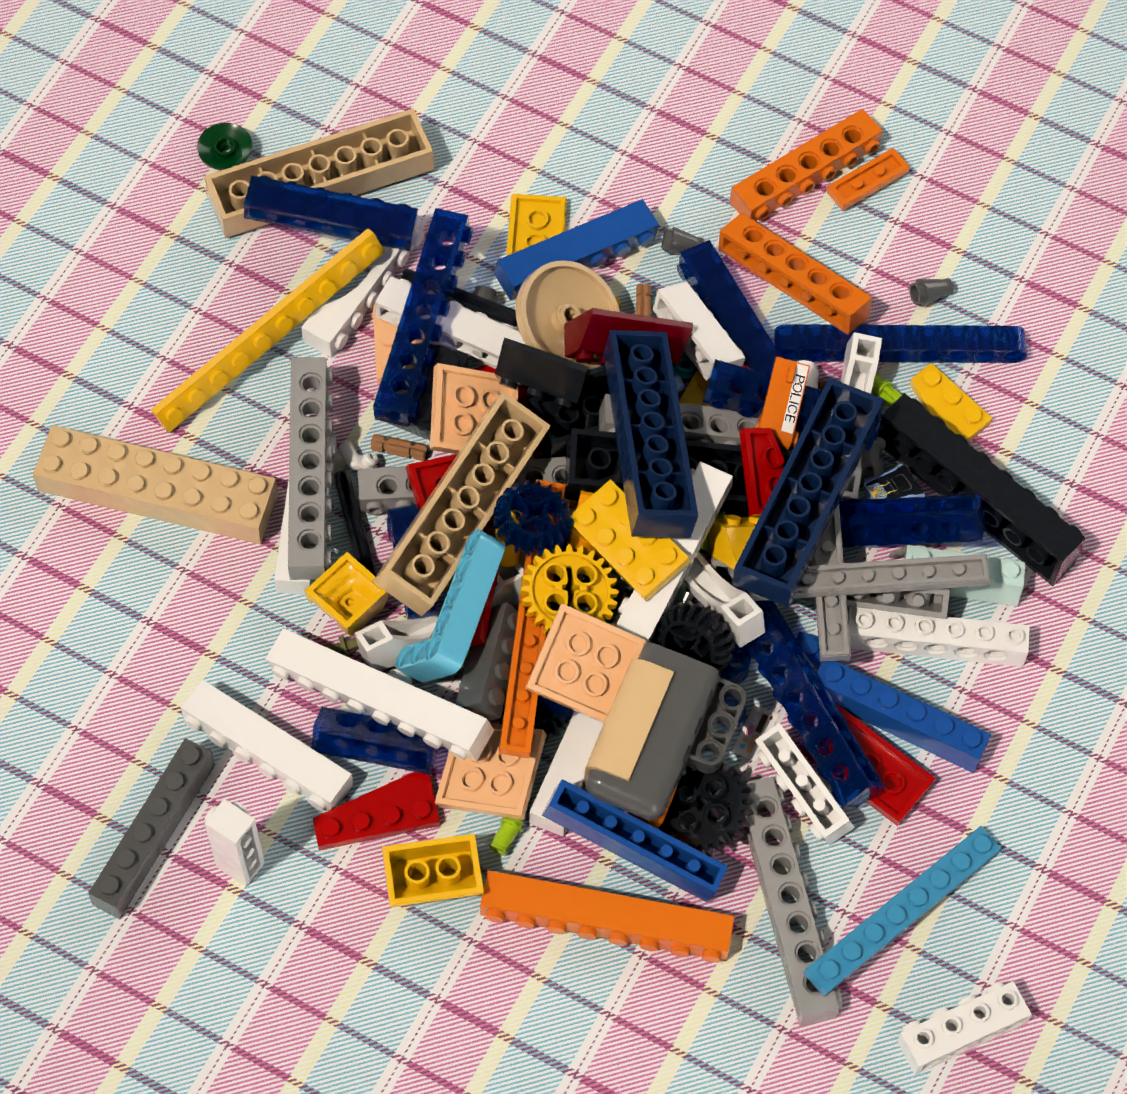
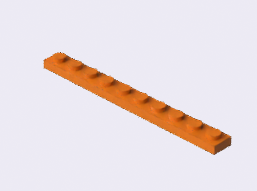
M536 480L523 575H528L525 572L528 564L534 566V556L537 555L543 559L544 549L549 550L553 554L555 545H558L566 484ZM554 573L547 574L549 580L553 581ZM520 595L498 754L529 758L538 694L526 690L525 687L543 647L546 635L543 634L545 625L533 626L536 616H525L530 607L521 606L522 599L527 596Z

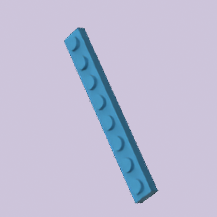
M982 826L978 827L808 966L803 974L825 997L997 855L1002 848Z

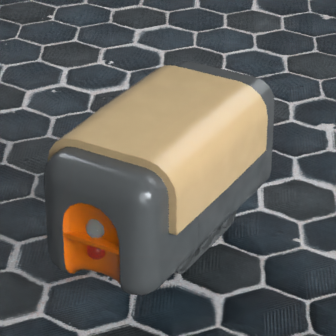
M644 643L638 659H632L585 767V791L593 798L605 804L615 806L658 829L666 817L686 766L710 774L716 772L722 765L744 711L747 698L745 690L738 684L721 678V675H718L719 671L706 663L654 643ZM732 696L737 698L740 704L732 707L727 705L724 699ZM718 723L724 724L728 728V732L719 734L714 731L713 726ZM704 751H712L716 754L717 759L711 762L706 761L701 754Z

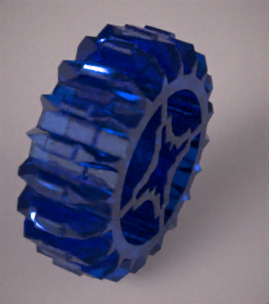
M528 479L524 482L523 486L516 482L512 489L506 488L503 495H500L497 499L496 507H494L493 525L495 529H498V538H505V547L514 545L515 554L520 549L525 551L527 557L531 555V552H535L537 556L541 557L544 549L549 550L552 554L555 550V545H559L560 548L563 547L564 542H567L571 535L570 530L573 528L574 519L569 517L573 515V509L568 508L569 499H561V490L553 492L551 484L546 488L542 487L540 480L536 485H531ZM511 511L516 515L515 518L519 521L518 524L514 521ZM548 513L553 517L556 526L551 523V518L547 515Z

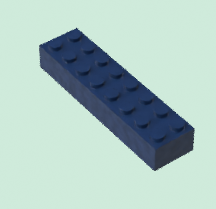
M610 330L603 355L631 537L691 538L698 519V510L667 332Z
M828 378L734 568L732 585L789 607L881 417L884 399Z

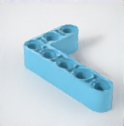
M480 529L475 530L470 535L431 638L405 646L396 659L395 668L424 683L452 675L461 668L503 557L504 543Z

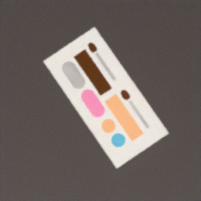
M754 704L731 752L757 762L759 758L757 752L761 749L755 740L774 727L779 714Z

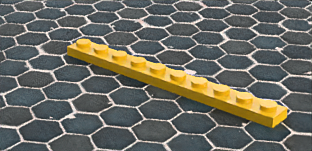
M367 228L155 405L151 412L163 429L168 433L174 430L384 254L385 251L374 232Z

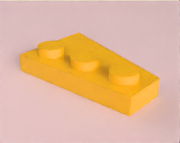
M932 363L928 364L911 379L910 386L924 409L933 416L941 418L950 430L955 434L962 435L968 443L991 424L992 417Z

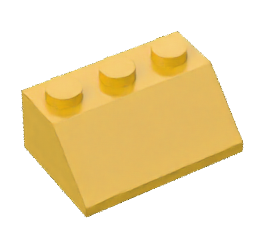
M724 515L723 519H715L710 529L708 554L734 570L759 517L741 518L737 515Z
M475 833L382 847L390 908L484 894Z

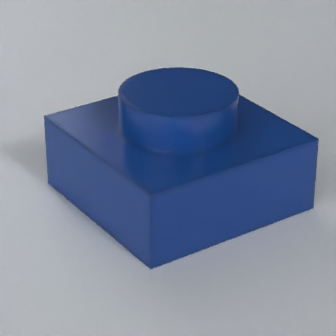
M799 631L790 662L818 670L821 665L818 636Z

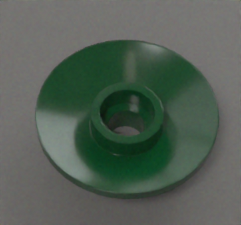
M218 123L210 126L200 135L197 142V151L204 164L216 170H224L243 164L249 159L252 153V140L249 133L241 126L233 123Z

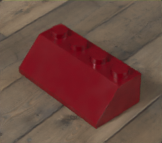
M591 308L564 324L565 357L576 359L578 363L601 362V365L605 366L603 352L610 330L667 332L672 365L675 366L681 360L693 330V323Z

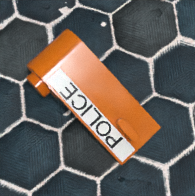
M775 357L763 411L757 420L755 428H771L780 450L788 451L790 447H795L798 440L799 431H796L795 427L810 365Z

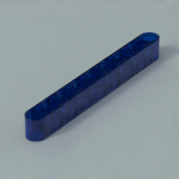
M785 324L774 329L775 357L795 362L802 360L811 362H844L846 345L854 332L882 338L878 362L1019 363L1027 358L1025 330L1020 326L859 325L849 335L834 325Z

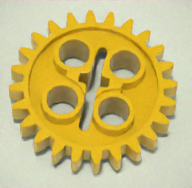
M568 544L566 550L562 552L559 545H555L553 554L549 550L544 549L543 559L536 555L533 559L534 566L527 565L525 572L528 575H523L521 583L526 586L521 587L519 591L520 595L527 597L522 599L521 606L530 607L527 610L526 617L536 616L533 624L534 627L541 624L545 625L543 634L546 635L549 632L557 611L550 609L547 603L568 604V591L565 590L568 583L566 568L571 569L570 593L573 594L570 607L605 622L604 619L610 620L613 613L611 610L615 609L618 603L613 599L617 598L619 590L612 588L615 586L617 578H608L612 568H602L604 558L597 561L593 560L595 551L592 550L586 556L583 554V546H580L577 552H573L571 544ZM547 574H557L561 581L553 582L548 579ZM584 574L590 578L591 582L583 583L579 581L577 575ZM586 603L591 607V611H582L577 604Z

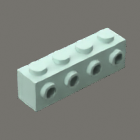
M907 545L904 559L972 554L959 553L954 550L932 549L922 545ZM987 557L991 578L989 586L950 588V596L1018 606L1024 587L1025 562L1008 558Z

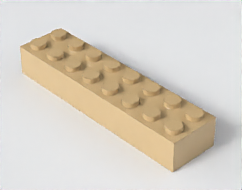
M413 108L206 175L204 178L207 195L224 236L228 238L434 170V157L432 147Z
M503 391L491 403L372 582L422 617L433 607L454 575L470 535L477 529H484L551 425Z
M52 425L33 473L37 490L40 492L260 545L262 544L278 497L276 478L55 425Z

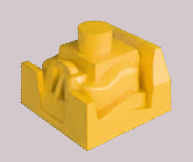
M348 552L341 556L305 590L308 602L310 604L314 603L330 618L334 619L339 628L350 636H354L355 632L361 630L384 608L389 597L388 592L372 582L376 576Z

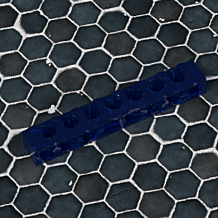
M435 208L373 405L375 420L409 427L411 418L417 417L420 401L417 398L419 392L425 391L428 378L425 372L427 366L432 367L435 358V350L432 349L435 341L439 342L442 336L443 325H440L442 317H447L450 310L451 301L448 300L450 292L454 293L457 287L458 276H456L457 268L463 267L466 252L463 251L465 243L470 244L473 227H469L468 215ZM444 242L453 243L451 245H443ZM437 266H444V267H446V268H444V269H442V270H437V269H435V267H437ZM431 290L438 291L436 294H428L427 292ZM422 315H429V316H431V317L428 318V319H421V318H419V317L422 316ZM417 339L423 341L420 344L411 343L412 341ZM409 364L415 365L412 369L403 368ZM402 389L408 391L407 393L402 395L395 393L398 390Z
M771 600L754 601L763 611L765 633L750 641L744 647L756 659L760 674L769 681L773 688V696L786 710L789 723L797 729L802 737L803 747L808 753L812 754L818 764L817 770L833 790L832 795L836 802L842 805V807L861 806L885 787L776 604ZM773 643L774 648H773V652L771 653V649H770V648H771V644ZM786 668H788V676H787V678H786V676H785V670H786ZM801 692L803 693V700H802V702H800V694H801ZM816 717L818 718L817 727H815L814 724ZM831 742L833 743V751H832V753H830V750H829V746H830V743H831ZM846 767L848 768V777H847V779L845 778V775H844V772H845Z

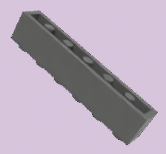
M186 738L183 740L88 894L93 906L118 919L122 917L214 768L215 762L212 751Z

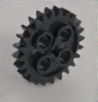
M722 762V765L716 772L710 774L698 770L693 771L692 768L686 766L687 774L682 775L666 817L658 829L700 852L704 850L708 856L712 857L713 848H717L723 853V844L727 842L729 845L734 846L732 837L734 835L743 837L744 835L740 827L750 826L745 816L754 814L753 810L748 806L754 803V799L750 796L752 789L746 783V779L733 766L728 768L724 762ZM724 816V818L717 823L718 819ZM695 823L693 827L688 829L691 824Z

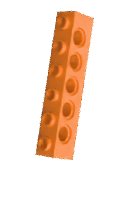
M862 108L731 187L730 203L739 214L743 213L751 219L762 221L777 208L789 205L795 197L800 194L809 193L815 185L822 181L832 179L838 171L845 167H852L861 157L866 154L871 155L875 153L881 145L883 130Z
M741 213L720 230L718 250L847 335L870 316L872 302L870 295L846 281L842 276L829 270L819 261L809 257L799 248L792 246L777 234L772 233L756 220Z

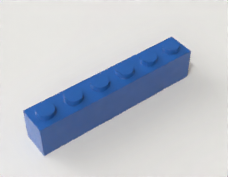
M641 199L498 259L494 275L511 301L517 298L520 287L525 279L541 266L550 262L564 260L577 262L586 267H598L609 258L614 256L622 257L635 247H645L655 240L659 224L644 200Z
M823 661L812 681L810 696L835 708L841 706L854 717L972 773L975 772L991 737V734L837 661Z
M563 779L554 789L541 815L705 902H708L716 894L728 868L727 865L625 813L619 808L593 798L588 792Z

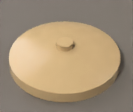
M562 260L541 266L525 279L517 295L516 321L520 335L526 345L576 362V359L565 357L564 324L591 308L620 312L612 290L596 272L577 262ZM593 361L591 363L579 364L587 366L589 371L599 367L601 362Z

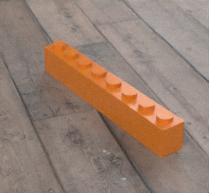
M487 870L483 889L484 894H482L480 903V916H485L489 921L501 923L504 920L513 921L523 928L545 927L549 932L555 934H564L565 931L572 932L587 940H594L596 937L609 939L610 943L620 946L631 943L640 945L641 949L647 951L663 949L671 951V954L678 957H688L690 954L700 956L704 961L719 963L720 960L727 961L735 916Z

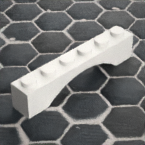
M393 205L379 224L380 244L385 253L375 260L368 275L356 288L345 296L320 306L310 315L301 327L302 338L305 344L331 358L337 350H341L345 346L348 335L353 328L357 329L360 326L368 308H373L376 299L390 276L394 277L399 267L402 268L407 263L412 249L422 243L424 238L422 219Z
M853 333L846 345L841 377L842 383L871 394L882 338ZM861 459L839 502V508L850 510L853 503L858 499L862 473Z
M698 552L684 580L688 590L701 602L704 608L711 606V611L714 614L721 613L720 620L722 622H729L726 629L734 632L732 639L740 648L764 634V616L761 608L745 591L735 588L724 580L710 566L701 553Z
M520 563L512 567L499 565L492 606L508 602L514 608L519 606V591L524 570ZM441 610L425 617L407 621L380 620L355 632L361 657L367 666L381 672L395 666L396 659L405 646L430 638Z

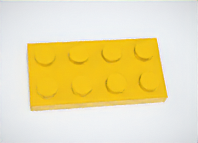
M611 479L566 518L568 524L646 602L691 562L690 558L670 538L631 537L625 493Z

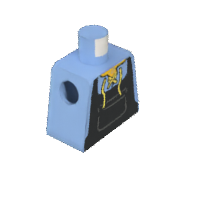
M905 465L896 467L867 481L864 485L866 499L853 503L855 514L859 520L874 515L882 527L928 517L925 494Z

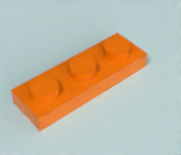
M891 148L828 185L826 192L839 208L844 211L907 174L910 166L894 148Z

